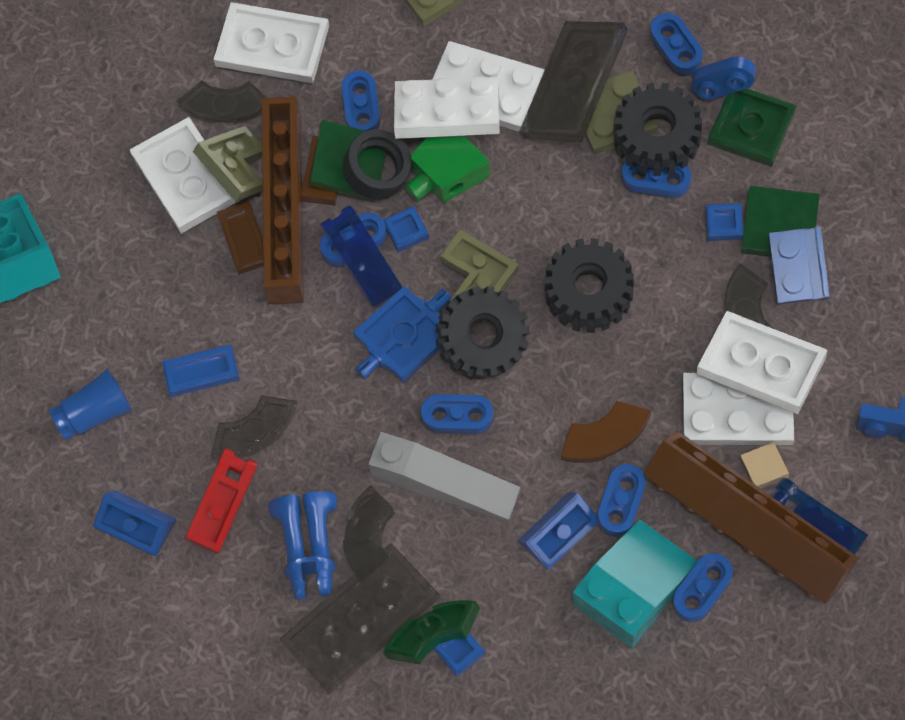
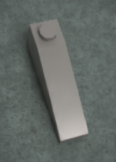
M380 432L368 464L373 480L508 522L521 487L416 442Z

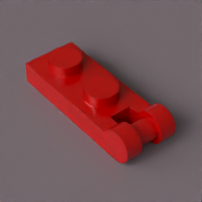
M226 447L217 461L214 472L184 537V540L214 554L220 552L258 465V462L249 458L245 461L234 456L235 452ZM228 469L239 473L237 481L225 476Z

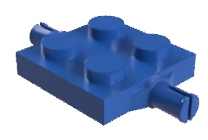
M403 286L353 332L354 338L369 353V356L355 367L356 372L363 379H366L380 365L393 373L402 383L406 382L441 349V347L437 348L435 340L438 338V333L435 332V328L440 320L438 312L450 301L451 295L442 288L427 302L416 297L408 288Z

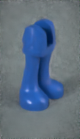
M316 491L303 494L312 554L309 557H305L300 519L301 501L299 496H282L268 503L270 516L280 520L283 528L287 550L285 576L290 580L294 596L297 600L307 598L305 575L317 574L316 580L320 596L331 595L333 572L336 566L330 557L326 521L327 514L337 508V496L335 493Z

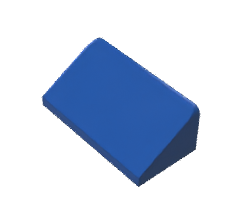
M113 490L104 494L93 527L151 555L157 556L175 525L176 518Z
M568 492L519 538L518 542L549 570L598 523L597 516L578 493Z

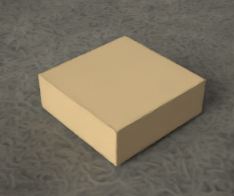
M774 442L740 455V461L750 482L760 489L789 477V472Z

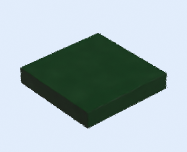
M749 88L726 96L711 130L707 145L772 167L795 115L797 105Z
M322 119L319 125L308 185L374 203L376 199L363 197L352 190L345 180L342 170L343 157L354 138L365 130ZM376 148L361 150L357 159L359 167L370 178L381 180L385 152Z
M750 186L741 254L771 257L769 233L815 228L820 194Z

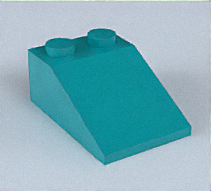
M21 193L0 201V303L11 301L21 294L38 287H44L50 282L61 278L50 248Z
M639 520L592 567L573 591V606L633 649L674 597L676 590L698 561Z

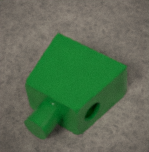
M465 136L427 137L410 157L412 160L411 171L415 177L404 185V188L416 202L431 191L441 202L446 203L491 176L490 162Z

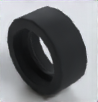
M381 129L366 130L354 138L343 157L342 170L344 178L352 190L363 197L371 199L388 198L398 192L410 173L412 160L410 159L409 149L401 138L395 139V134ZM376 148L387 153L396 166V173L393 178L379 181L364 174L357 161L361 150Z

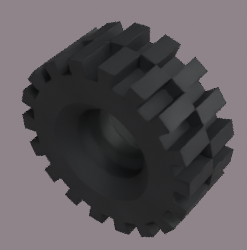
M647 83L645 91H642L640 86L633 89L632 97L626 94L622 98V106L618 104L614 117V145L618 147V155L621 159L627 156V166L632 169L637 164L639 165V173L646 175L647 169L654 170L653 176H661V170L667 169L668 175L676 173L677 164L683 169L688 165L689 158L694 159L697 154V147L699 148L702 118H700L701 111L699 106L693 107L694 98L690 94L683 98V89L677 86L673 92L669 90L668 83H662L661 89H655L654 83ZM662 119L667 121L672 129L667 135L652 136L644 130V125L649 120Z
M591 238L590 245H584L583 239L576 240V247L571 248L569 243L562 246V255L556 251L552 256V264L548 263L546 267V277H544L545 298L547 305L550 304L551 314L554 317L559 315V323L565 327L568 322L572 323V330L580 332L581 326H587V333H595V326L601 325L602 331L610 328V321L613 320L615 324L619 323L622 320V313H628L630 301L633 300L634 274L631 273V263L629 260L624 261V253L620 249L614 253L613 244L607 241L604 247L599 246V239ZM593 274L602 279L603 287L600 292L587 295L580 293L576 289L575 282L582 275Z
M479 286L471 288L466 292L463 291L447 304L438 317L440 320L435 328L438 338L435 342L437 348L441 347L443 352L440 356L443 361H449L451 364L450 369L454 372L459 370L463 373L462 376L467 378L477 377V380L488 377L493 378L504 373L522 358L521 354L528 345V341L525 340L530 332L529 326L525 327L524 320L528 319L525 311L520 313L517 308L520 303L516 299L511 301L507 298L509 293L503 290L500 292L494 291L495 287L487 286L484 289H480ZM486 319L494 325L496 338L491 345L482 347L476 345L471 340L469 329L475 320Z

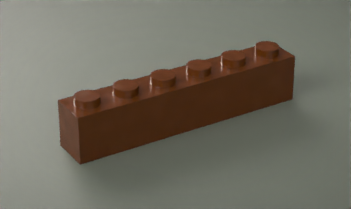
M296 96L262 98L264 290L269 304L304 302L301 193V114Z
M676 431L662 441L643 474L652 480L653 485L657 489L673 495L682 502V505L688 511L704 517L712 523L716 531L732 537L742 545L747 553L760 557L770 564L778 575L791 579L801 586L809 597L820 600L824 604L840 590L859 560V557L679 431Z

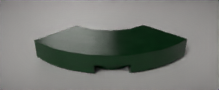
M470 600L450 601L432 607V611L420 616L416 620L411 618L403 624L391 637L383 653L387 659L420 665L427 653L439 644L453 639H467L480 607L476 601Z

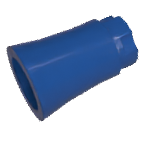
M106 368L87 385L61 400L60 405L50 409L49 413L64 439L68 440L77 433L81 435L112 418L132 412L133 410L113 374Z

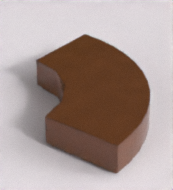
M616 401L611 411L599 421L589 424L571 423L561 453V460L574 463L597 462L605 460L606 457L624 448H628L644 431L650 419L651 410Z

